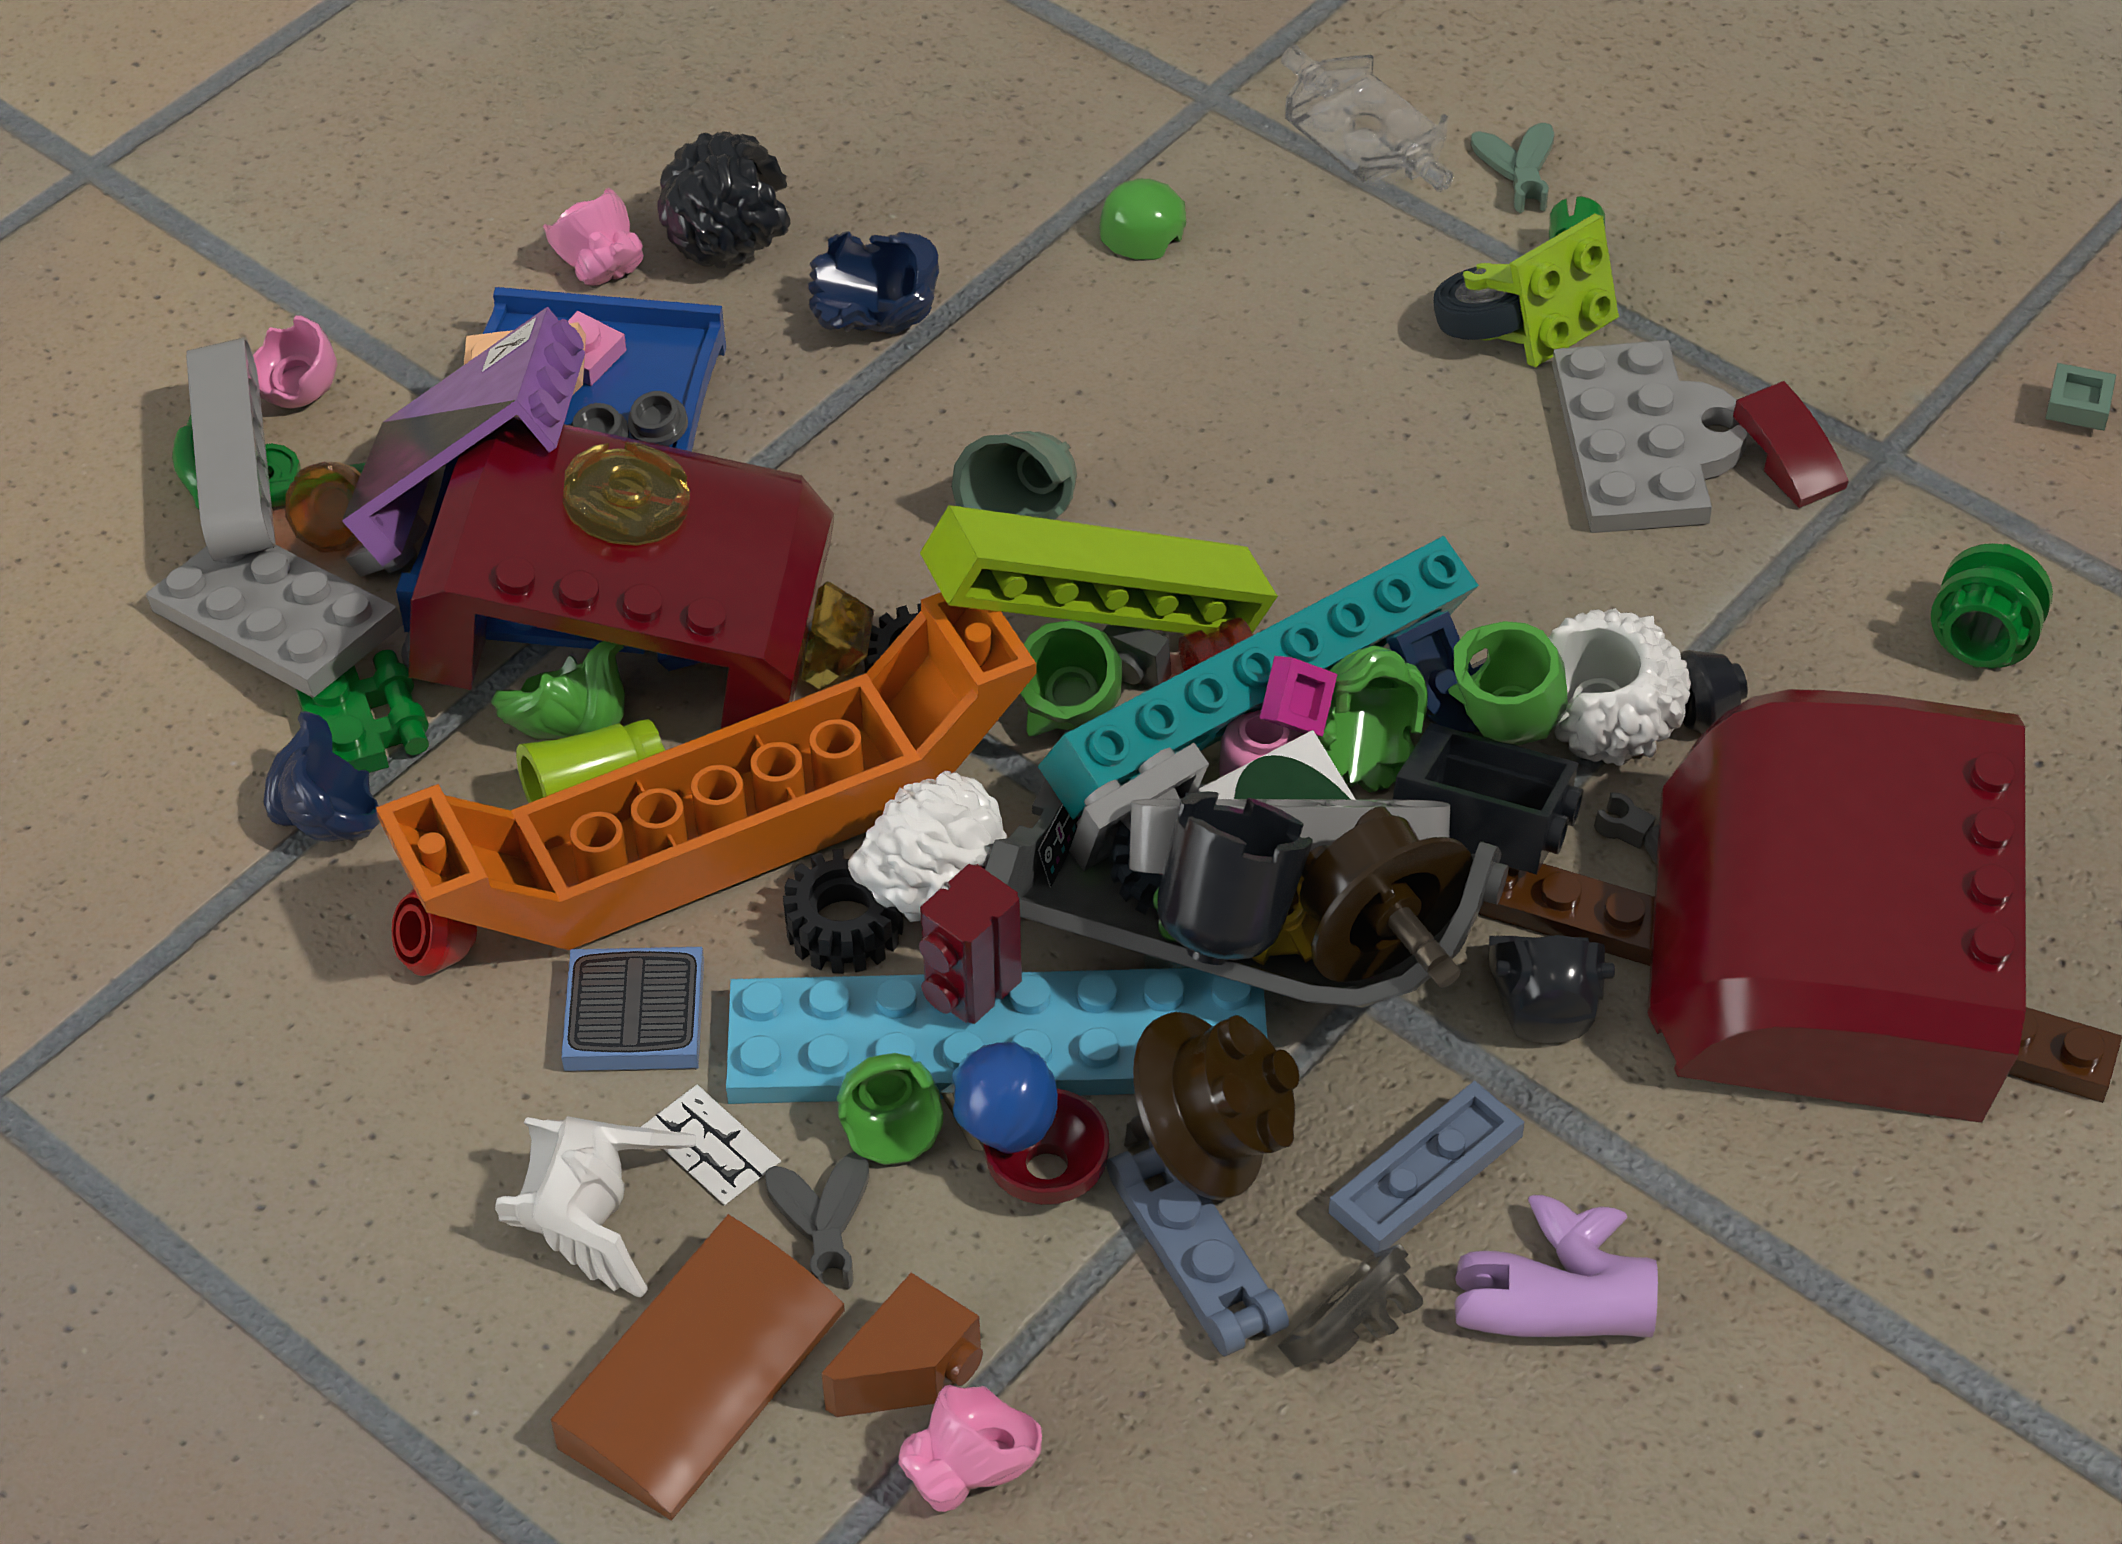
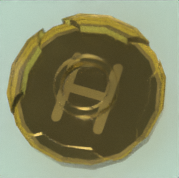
M625 442V449L615 448L609 450V443L594 445L576 455L565 470L563 505L571 521L587 534L607 542L641 545L660 541L677 531L688 515L690 489L686 484L687 476L682 466L666 453L647 445Z

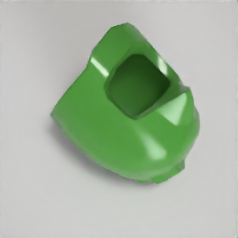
M1071 620L1046 623L1028 636L1024 646L1036 662V675L1020 693L1028 707L1026 730L1028 736H1036L1056 728L1073 730L1115 708L1121 697L1122 659L1105 632Z
M1502 621L1467 631L1454 646V672L1457 684L1448 689L1449 694L1465 707L1467 715L1485 738L1520 746L1548 737L1563 717L1568 700L1564 662L1557 648L1543 630L1526 623ZM1486 648V662L1474 675L1470 676L1468 673L1469 662L1473 655Z

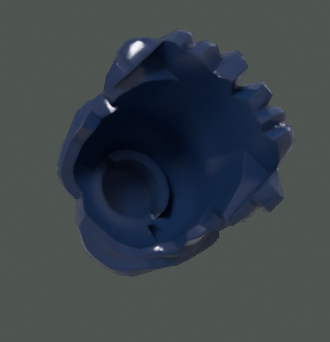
M849 231L842 232L840 235H833L828 239L827 253L816 256L810 263L813 271L809 276L813 281L808 283V289L814 295L809 299L811 311L823 328L828 330L843 328L845 332L852 329L859 331L870 329L875 332L897 334L914 324L920 323L932 309L935 286L939 275L938 252L935 245L921 235L898 232L896 235L891 234L888 236L872 235L869 238L871 244L864 245L860 238L851 235Z

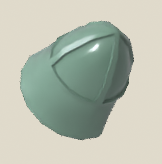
M1022 431L1011 434L983 436L967 445L954 464L951 488L955 505L1055 520L1068 508L1073 499L1077 470L1074 458L1069 451L1071 447L1066 441L1061 442L1056 437L1043 432Z

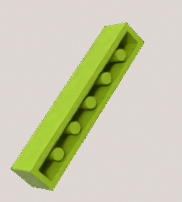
M948 505L920 551L925 564L949 606L1245 640L1251 637L1278 597L1247 546Z

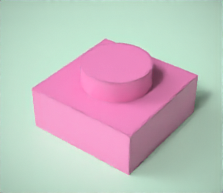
M577 311L568 322H579L586 334L583 382L592 386L626 351L625 334Z

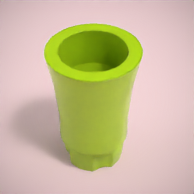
M647 719L626 726L617 723L592 732L556 740L519 744L516 750V758L521 784L526 799L530 803L663 752L665 749L657 728L652 721Z

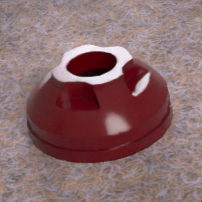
M1057 1089V1111L1053 1124L1044 1138L1034 1146L1021 1152L1003 1153L984 1144V1156L990 1174L1003 1190L1024 1202L1040 1205L1059 1204L1071 1201L1085 1194L1098 1182L1105 1170L1110 1151L1109 1130L1104 1117L1098 1109L1084 1097L1067 1090ZM1054 1154L1065 1161L1067 1168L1064 1173L1056 1178L1041 1179L1032 1175L1027 1169V1165L1030 1160L1038 1155Z

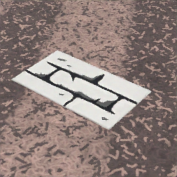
M695 1085L641 1126L643 1128L695 1135L696 1145L693 1147L664 1150L723 1205L729 1203L765 1175L770 1167L776 1166L781 1162L773 1152L698 1085Z

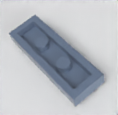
M1474 1080L1332 1195L1329 1201V1214L1379 1256L1520 1140L1523 1136L1525 1122Z

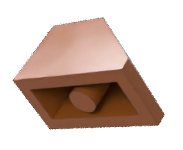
M911 1272L821 1372L825 1410L835 1417L935 1404L938 1394L944 1386L964 1385L970 1380L980 1365L983 1350L981 1349L979 1315Z

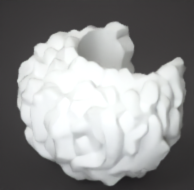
M1616 608L1605 612L1590 610L1589 613H1580L1573 619L1565 618L1559 627L1552 630L1548 638L1557 648L1565 665L1568 700L1563 717L1554 730L1556 738L1561 742H1569V750L1576 757L1592 760L1593 762L1603 760L1607 764L1615 763L1617 766H1622L1624 761L1632 758V756L1643 754L1649 758L1653 757L1657 750L1656 741L1660 742L1668 739L1671 732L1681 726L1685 717V704L1688 702L1691 686L1689 670L1686 668L1687 662L1681 660L1679 649L1673 646L1669 640L1665 639V634L1661 627L1654 624V616L1640 618L1633 613H1620Z
M950 771L942 772L936 780L926 779L920 783H913V785L907 784L903 789L899 788L895 795V800H889L885 804L882 816H879L875 820V825L867 830L863 844L848 860V869L855 882L871 890L875 900L886 908L896 906L910 922L920 921V906L939 889L948 890V882L968 864H978L986 869L994 841L1007 838V834L1003 831L998 802L994 797L988 795L982 784L976 779L960 776L958 773H951Z

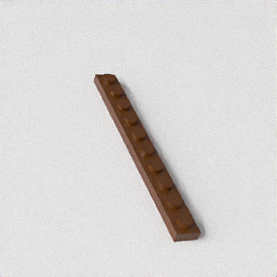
M1543 863L1537 875L1508 867V875L1499 903L1496 905L1484 901L1479 915L1548 936L1561 935L1588 938L1589 942L1605 945V953L1650 966L1655 896ZM2026 1007L2019 1055L2009 1075L2103 1103L2110 1085L2122 1035Z

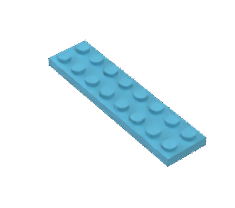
M1194 968L1022 972V981L1003 999L995 998V1006L977 1023L966 1024L951 1012L948 1014L942 1013L929 1003L921 988V984L925 981L924 974L731 979L726 1092L728 1104L837 1101L836 1098L845 1074L868 1057L898 1053L911 1056L914 1061L921 1062L931 1073L940 1093L953 1083L952 1072L966 1058L969 1052L978 1050L983 1045L1014 1041L1023 1047H1029L1039 1053L1053 1073L1057 1089L1067 1090L1077 1095L1135 1094L1133 1080L1135 1051L1142 1032L1153 1020L1168 1013L1184 1012L1195 1015L1214 1026L1222 1020L1239 1015L1267 1037L1264 989Z

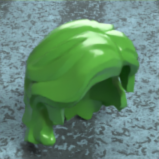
M1370 646L1345 656L1329 670L1338 675L1323 736H1317L1340 775L1343 776L1348 788L1350 789L1359 784L1369 793L1375 792L1378 789H1387L1393 782H1396V776L1415 748L1410 738V730L1415 734L1422 733L1428 702L1427 686L1424 677L1415 665L1405 663L1404 659L1392 650Z

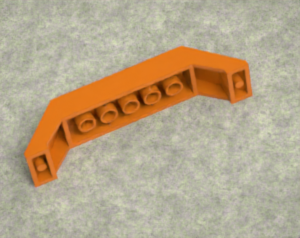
M939 592L921 599V611L867 673L523 806L507 810L444 795L440 785L436 784L375 808L378 819L427 913L570 950L867 832L868 829L875 825V820L882 816L885 804L889 800H895V795L899 788L903 789L907 784L913 785V783H920L926 779L936 780L942 772L950 771L954 773L1036 675V662L1001 611L949 606L942 593Z

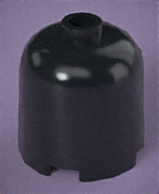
M1206 791L1190 793L1181 799L1158 889L1157 911L1162 926L1177 942L1187 948V953L1190 957L1209 965H1223L1226 963V960L1256 957L1276 942L1286 921L1313 840L1310 837H1300L1304 824L1277 807L1252 798H1247L1244 810L1231 806L1216 805L1219 793Z

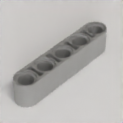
M246 337L187 350L186 359L199 513L209 554L213 561L273 548L275 547V533L260 388L256 364Z
M1138 799L1131 801L1129 869L1146 873H1163L1181 799ZM1217 799L1216 805L1231 806L1244 810L1247 799ZM1256 799L1277 807L1300 820L1304 824L1300 837H1310L1313 840L1310 851L1322 845L1330 846L1336 839L1354 828L1357 821L1367 811L1379 806L1387 808L1394 816H1400L1408 820L1420 840L1432 837L1449 838L1450 804L1445 802L1428 800Z

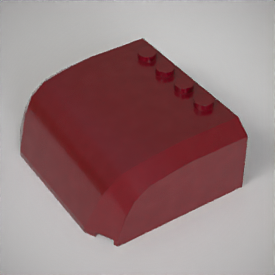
M516 415L463 451L458 457L411 599L409 677L471 690L486 642L488 616L728 667L729 672L720 729L790 703L794 699L831 544L834 513L802 475L565 424L563 425L557 448L548 452L521 418ZM611 460L641 462L661 470L675 481L685 498V506L595 490L589 491L683 513L684 516L674 530L658 539L639 543L611 541L590 533L573 519L566 505L567 486L576 473L594 463Z
M1788 689L1754 696L1726 711L1697 739L1664 784L1661 792L1647 1010L1656 1033H1663L1676 1060L1674 1071L1677 1077L1983 1122L2019 1055L2026 1014L2025 725L2018 714L1882 694Z

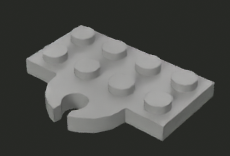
M1669 340L1554 349L1552 367L1590 533L1710 524L1712 505L1705 479L1720 476L1736 466L1746 451L1748 432L1732 417L1737 399L1724 389L1704 382L1679 381ZM1722 425L1732 429L1725 432H1715L1706 427Z

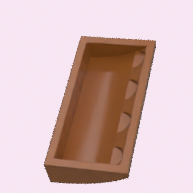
M728 1214L551 1418L557 1449L672 1521L844 1313V1303L791 1256Z

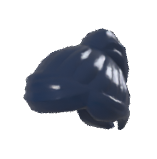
M307 711L300 712L297 718L300 723V729L292 740L276 754L265 778L263 803L267 816L273 823L286 827L295 825L300 831L317 841H354L368 837L372 830L380 823L375 808L378 807V802L370 792L369 772L366 770H356L350 763L333 753L332 733L327 721L320 715Z

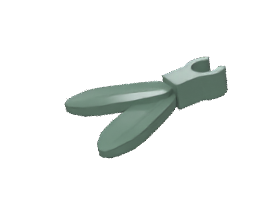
M1542 122L1530 127L1521 141L1518 152L1496 135L1486 132H1474L1471 134V146L1474 153L1497 172L1513 181L1515 192L1514 208L1519 213L1524 211L1525 199L1528 198L1538 200L1540 202V210L1545 211L1547 209L1549 186L1541 179L1539 171L1550 154L1554 143V130L1548 123Z

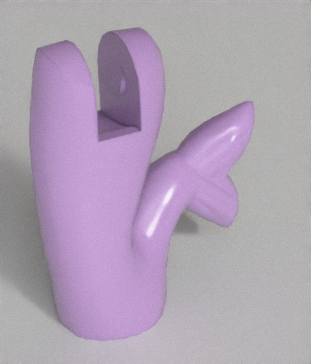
M1531 1195L1528 1197L1541 1230L1556 1249L1557 1256L1566 1271L1523 1256L1500 1251H1473L1462 1255L1458 1261L1455 1276L1456 1283L1466 1291L1459 1295L1455 1301L1456 1323L1460 1327L1518 1337L1602 1335L1653 1337L1658 1300L1657 1261L1647 1257L1618 1256L1599 1250V1247L1627 1219L1626 1213L1619 1209L1595 1207L1576 1214L1565 1204L1554 1198L1544 1195Z

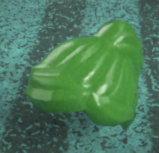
M601 641L588 652L583 663L578 664L576 659L569 655L559 670L542 672L528 677L520 690H496L491 703L497 709V716L503 720L504 724L512 725L530 737L550 740L592 732L620 723L624 716L625 689L619 674L616 654L624 648L623 645Z

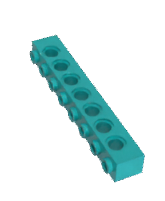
M1442 536L1065 733L1041 761L1038 768L1074 820L1083 814L1086 807L1084 801L1092 792L1112 780H1117L1122 786L1141 774L1139 772L1140 766L1156 753L1166 748H1171L1176 754L1193 743L1202 751L1220 741L1228 724L1235 718L1245 713L1262 710L1274 656L1293 657L1329 671L1345 656L1356 650L1370 646L1390 649L1386 640L1387 637L1437 612L1449 611L1451 615L1479 585L1446 537Z

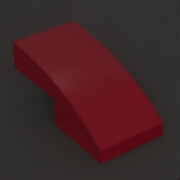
M1785 381L1736 400L1732 417L1765 450L1767 458L1763 471L1798 508L1847 488L1848 477L1830 441L1809 409Z

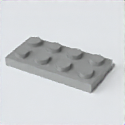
M277 545L273 548L218 561L212 560L206 546L145 593L154 613L312 698L322 692L403 625L397 606Z

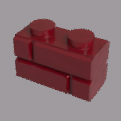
M968 864L948 882V890L939 889L920 906L923 930L922 940L919 942V950L923 956L925 977L921 988L929 1003L942 1013L948 1014L951 1012L966 1024H975L995 1006V998L1003 999L1022 981L1020 899L1017 891L978 864Z

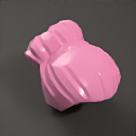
M606 188L603 195L595 200L574 204L552 226H548L546 223L543 225L549 244L562 259L575 267L576 276L586 285H602L609 282L610 279L622 278L627 273H632L642 262L643 245L638 235L630 233V222L626 207L621 198L610 188Z
M947 1385L938 1394L928 1429L914 1433L904 1440L898 1456L899 1465L906 1476L913 1481L922 1497L936 1511L946 1512L954 1510L964 1502L970 1489L999 1486L1011 1482L1032 1467L1041 1452V1426L1028 1414L1009 1407L985 1386L962 1388Z

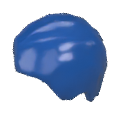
M1014 1041L983 1045L978 1050L969 1052L966 1058L952 1072V1080L955 1085L954 1118L969 1134L980 1142L1003 1153L1021 1152L1034 1146L1044 1138L1053 1124L1057 1111L1058 1092L1053 1073L1047 1067L1046 1061L1038 1052L1033 1051L1031 1048L1023 1047Z

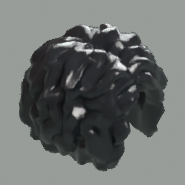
M724 131L722 133L717 132L714 135L701 133L693 143H685L683 147L678 148L674 153V160L662 171L660 178L661 192L657 202L659 221L662 226L667 228V239L677 247L679 252L684 254L686 259H691L701 266H713L714 264L719 269L725 268L728 264L737 265L744 263L748 257L754 255L755 251L770 246L774 237L785 235L789 230L788 227L791 224L790 217L785 205L776 200L775 193L787 187V176L782 173L776 157L769 155L768 150L764 146L759 145L756 137L747 134L734 135L731 132Z

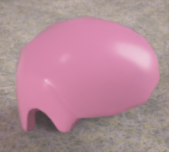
M296 315L293 320L294 325L287 329L270 327L266 332L263 346L258 348L253 354L258 373L260 398L283 408H298L309 405L326 393L333 383L338 365L331 342L319 324L304 316Z

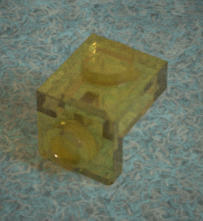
M829 581L825 582L817 590L802 672V679L820 690L842 674L848 675L853 672L861 660L867 657L874 616L873 608Z

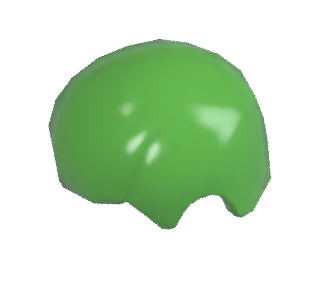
M1145 178L1126 181L1115 187L1104 202L1099 225L1101 241L1114 253L1131 259H1159L1164 255L1166 248L1174 238L1178 242L1182 239L1187 223L1185 201L1165 183Z
M889 1053L868 1057L845 1074L836 1098L839 1104L838 1117L848 1137L851 1149L856 1154L882 1165L911 1162L933 1147L943 1126L944 1112L939 1089L931 1073L921 1062L914 1061L911 1056Z

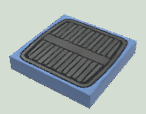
M703 947L570 949L562 1045L564 1071L699 1068L704 976Z

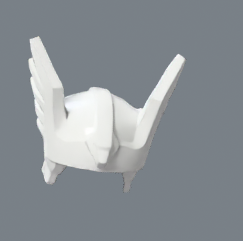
M567 1116L565 1120H539L526 1117L524 1124L529 1127L531 1137L530 1162L520 1195L497 1198L495 1210L499 1215V1221L505 1222L510 1226L525 1227L527 1230L544 1234L546 1242L553 1251H560L571 1265L577 1264L590 1280L600 1279L613 1291L621 1287L634 1296L641 1298L649 1289L630 1258L620 1234L602 1226L608 1217L618 1210L624 1197L625 1188L622 1181V1169L618 1151L627 1149L688 1148L696 1145V1136L683 1132L615 1125Z

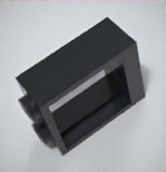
M1430 723L1396 776L1392 800H1428L1450 804L1449 838L1461 842L1471 854H1476L1480 842L1498 846L1502 854L1499 863L1537 875L1549 852L1554 854L1560 853L1568 825L1574 826L1577 820L1584 790L1574 787L1578 762Z

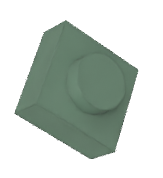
M2057 363L2045 419L2105 431L2116 374Z

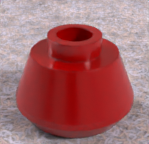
M413 888L401 899L395 909L391 929L393 947L399 960L411 972L420 976H429L462 961L476 941L477 926L427 913Z

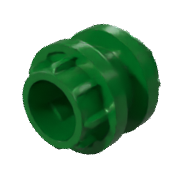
M1981 544L1964 550L1948 566L1941 588L1932 605L1931 625L1937 640L1945 648L1946 652L1960 661L1972 665L1973 668H2002L2020 662L2037 645L2043 623L2049 613L2053 599L2050 578L2036 559L2026 552L2012 547L2010 544Z

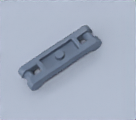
M1149 1141V1149L1133 1156L1128 1151H1125L1107 1159L1108 1174L1116 1191L1222 1356H1228L1245 1348V1339L1260 1332H1263L1266 1336H1271L1288 1328L1289 1318L1283 1302L1273 1289L1267 1287L1211 1199L1193 1192L1182 1184L1163 1163L1151 1141ZM1161 1174L1167 1185L1150 1192L1144 1180ZM1241 1301L1246 1306V1308L1235 1313L1226 1309Z

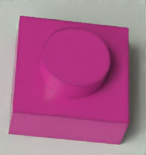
M1274 656L1259 719L1302 734L1313 730L1316 736H1323L1338 674L1293 657Z

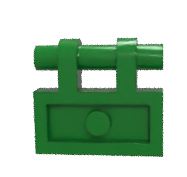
M388 649L378 652L373 657V664L376 669L373 677L360 680L355 665H353L314 698L295 688L302 711L320 715L327 721L332 733L333 753L350 763L358 771L366 770L371 773L388 768L386 748L403 744L406 753L418 755L429 747V741L426 736L429 723L422 706L415 703L412 698L411 692L414 689V682L409 677V669L406 665L399 662L397 654L393 650ZM388 704L390 708L388 716L374 720L370 709Z

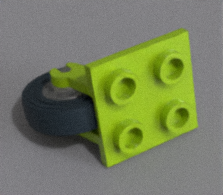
M1598 214L1591 215L1512 261L1510 264L1479 263L1476 267L1461 271L1447 278L1437 287L1433 299L1435 316L1440 329L1447 335L1459 339H1501L1524 344L1527 364L1537 367L1553 357L1554 349L1569 348L1619 318L1603 216Z

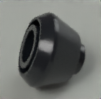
M1686 650L1682 651L1680 655L1681 660L1687 662L1686 668L1689 670L1691 686L1689 689L1690 696L1685 704L1686 713L1682 723L1687 728L1703 734L1726 711L1741 704V700L1747 698V680L1741 666L1738 663H1731L1724 654Z

